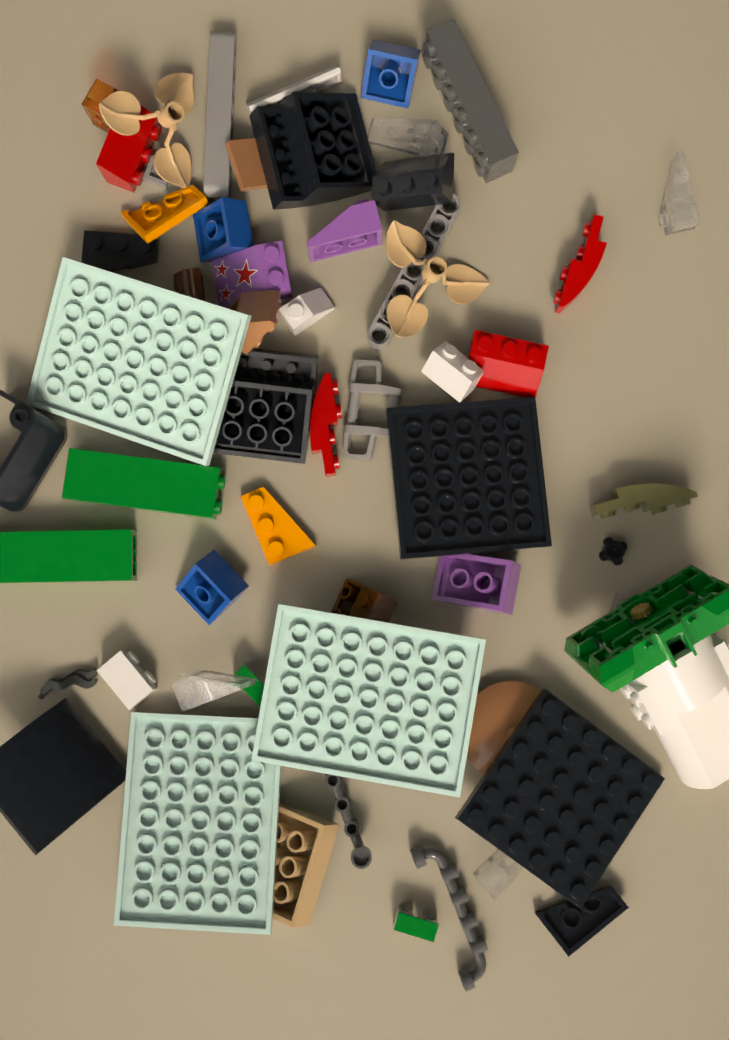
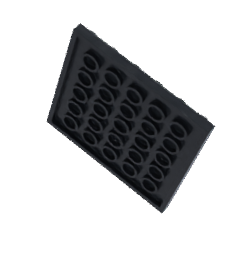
M535 397L386 408L400 560L552 546Z
M542 689L455 818L574 905L581 908L665 778L548 690Z

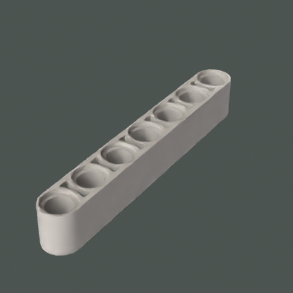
M210 31L204 160V195L206 198L231 197L232 164L225 144L233 140L236 32Z
M453 193V203H449L454 206V211L448 212L444 210L443 206L446 204L435 206L421 232L426 241V247H429L432 253L424 255L418 261L425 258L430 260L439 253L460 211L461 201L456 194ZM438 225L444 231L435 233L431 230V227ZM411 262L407 267L401 269L369 328L368 343L374 350L385 349L394 336L391 326L384 316L389 302L397 296L396 292L400 289L408 291V296L413 300L424 280L421 274L423 265L416 266ZM410 268H417L420 271V275L411 276L407 271ZM376 332H382L386 338L382 342H377L372 338V335Z

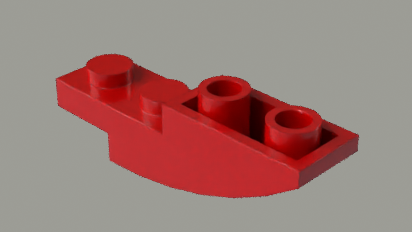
M594 214L590 222H585L582 236L585 237L584 244L579 245L575 259H571L568 266H563L559 280L563 281L561 290L557 289L554 296L553 304H557L555 313L560 314L580 295L597 270L607 245L606 242L598 240L604 216Z
M330 372L325 373L318 387L310 422L312 454L322 453L326 477L336 476L335 470L340 469L338 454H332L331 445L336 444L334 429L329 430V427L338 426L337 419L342 418L340 403L335 404L334 394H339L337 380H331Z

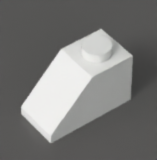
M318 288L298 295L281 307L279 312L293 335L297 336L334 310L335 306L322 288Z

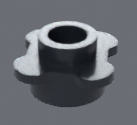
M611 537L605 538L603 540V549L599 552L600 560L611 561L616 566L623 563L622 558L627 550V544L625 542L613 541ZM611 549L615 550L614 554L611 553Z

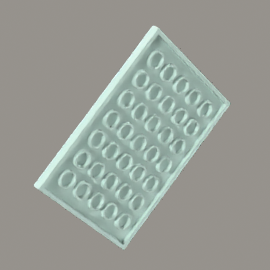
M62 257L26 404L198 464L209 466L251 315Z
M278 604L251 760L460 797L486 639Z
M131 712L114 926L271 935L282 766L251 760L259 718Z

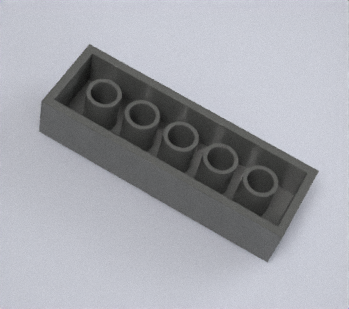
M455 19L427 30L426 41L424 42L425 51L422 55L424 64L427 69L431 68L434 74V85L444 95L443 102L448 112L451 111L455 118L453 120L455 129L459 134L462 133L465 139V149L468 155H472L476 162L474 166L478 176H483L485 183H488L512 172L519 151Z

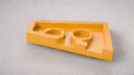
M194 185L165 195L164 199L160 202L151 204L148 201L141 204L142 208L130 213L127 209L120 213L130 227L148 244L209 203L206 196Z
M264 487L240 496L269 566L316 546Z

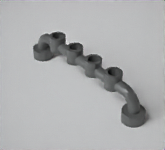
M325 774V783L331 788L335 798V809L341 813L345 823L344 832L350 837L354 846L351 852V862L356 868L364 869L370 865L372 854L370 849L363 844L359 833V822L353 818L349 808L350 799L347 795H344L340 785L341 776H336L338 779L336 783H330L328 778L332 775ZM345 800L347 805L340 807L338 801ZM354 824L357 828L355 831H350L347 826Z
M418 845L409 849L417 869L427 865L426 859L431 858L437 862L450 899L467 937L469 947L476 960V967L471 972H469L467 967L457 971L462 985L467 992L476 988L474 982L480 979L486 970L484 952L488 950L484 937L482 935L477 937L474 927L478 926V922L474 912H467L464 903L468 902L469 899L464 887H457L455 878L459 877L454 862L448 864L444 854L437 849L427 848L421 850Z

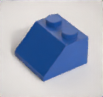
M373 39L368 49L361 98L409 108L421 50Z
M222 197L193 214L201 263L211 262L217 258L253 246L246 201Z
M214 549L195 563L175 590L210 625L243 594L249 585Z

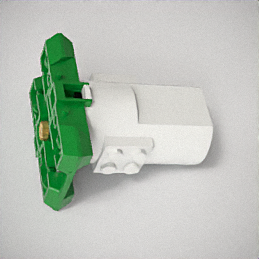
M689 565L642 594L636 593L616 605L617 608L567 637L564 650L604 688L611 692L620 689L625 698L631 700L633 706L630 709L638 721L642 720L648 730L653 729L656 732L682 783L692 788L712 789L729 779V643L725 639L721 640L715 634L716 631L729 624V584L711 575L709 576L693 565Z

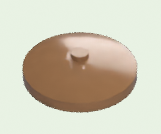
M508 680L490 684L477 692L467 758L481 774H485L541 690L524 682Z

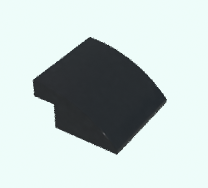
M292 92L279 107L257 106L249 117L273 210L319 205L372 191V179L376 173V168L356 94Z
M253 348L247 355L241 352L213 453L305 464L319 355Z
M66 698L0 746V812L35 856L126 780L125 769Z

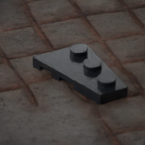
M84 230L81 262L110 272L123 269L130 270L158 263L160 238L158 237L147 244L138 234Z
M609 885L592 891L581 908L567 900L536 911L535 914L569 957L629 907L615 889Z

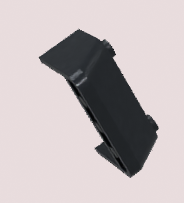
M0 390V396L15 404L10 412L9 419L12 426L22 432L0 468V507L11 512H21L27 507L67 441L68 434L66 429L59 423Z

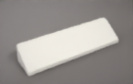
M332 66L247 103L246 107L251 114L257 106L279 107L292 92L323 91L341 83V69L338 66Z

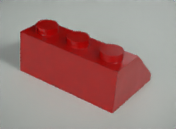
M140 105L141 111L139 115H146L152 113L145 107ZM156 117L139 120V131L130 136L118 134L110 128L96 162V166L107 183L133 193L136 187L141 185L144 167L146 163H149L151 155L153 156V145L155 141L160 139L162 127Z
M475 330L471 339L468 359L475 362L478 367L485 371L476 387L523 398H536L549 346Z

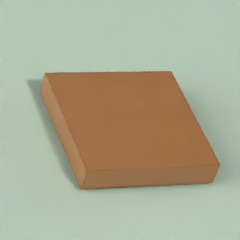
M255 138L228 141L225 146L240 191L267 188Z

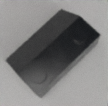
M452 152L384 162L372 179V200H375L376 205L383 211L453 203L455 154Z

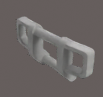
M357 359L353 362L351 382L348 388L350 401L347 425H344L343 431L345 433L343 456L351 460L370 461L373 458L377 437L388 439L387 420L385 428L357 426L360 394L389 397L388 408L398 407V399L401 398L402 389L383 385V365L379 361ZM369 366L377 368L376 384L357 383L360 367ZM351 435L370 436L366 454H350Z

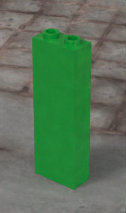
M69 448L62 498L70 501L216 520L217 514H221L223 500L219 499L220 489L224 490L226 475L218 467Z
M137 531L0 532V584L137 581Z

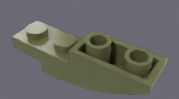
M659 483L635 484L611 490L613 500L590 507L592 517L600 515L601 519L616 515L615 510L624 508L625 512L640 508V503L643 512L651 510L652 515L667 511L666 506L675 504L676 508L691 504L690 499L698 497L696 491L675 485Z

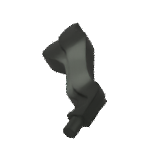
M95 668L91 671L80 669L62 679L52 678L41 688V693L38 697L43 699L52 689L62 691L71 685H77L85 689L94 687L98 679L92 680V678L97 674L96 670L98 669Z

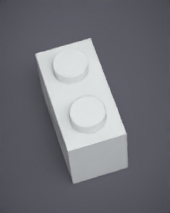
M445 341L432 351L421 372L454 399L461 402L472 393L485 371L459 352L455 346Z
M125 649L120 650L96 671L130 710L154 692L157 687L154 684L156 679L148 670L144 672L138 665L140 663L138 657L132 651L127 652Z

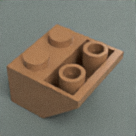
M280 291L242 292L229 307L231 310L251 315L242 352L246 355L253 347H259L267 331L271 333L278 322L276 314L281 306L279 303Z

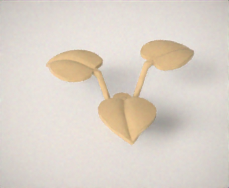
M174 73L163 77L155 87V96L165 106L159 109V111L150 114L139 115L141 111L139 101L133 94L126 91L113 92L100 101L99 109L104 121L118 134L125 136L134 135L140 129L139 120L155 117L158 118V122L163 127L169 128V133L164 142L165 148H160L155 152L154 168L163 180L182 188L188 187L192 174L190 155L181 143H174L170 146V141L174 131L177 130L176 124L181 122L184 116L190 113L193 108V74Z
M395 220L389 226L385 239V248L390 261L400 268L407 267L411 262L416 266H424L421 274L425 282L413 300L407 295H398L387 306V320L394 335L397 337L412 336L425 326L428 319V309L423 304L417 303V301L430 283H436L442 278V284L447 285V296L450 300L460 305L469 304L474 301L489 285L490 282L482 274L466 265L454 264L447 268L445 260L440 257H433L430 260L425 258L418 261L426 252L424 237L417 230L402 225Z

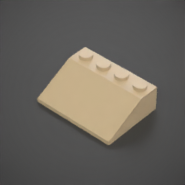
M279 803L273 919L294 929L310 925L340 824Z

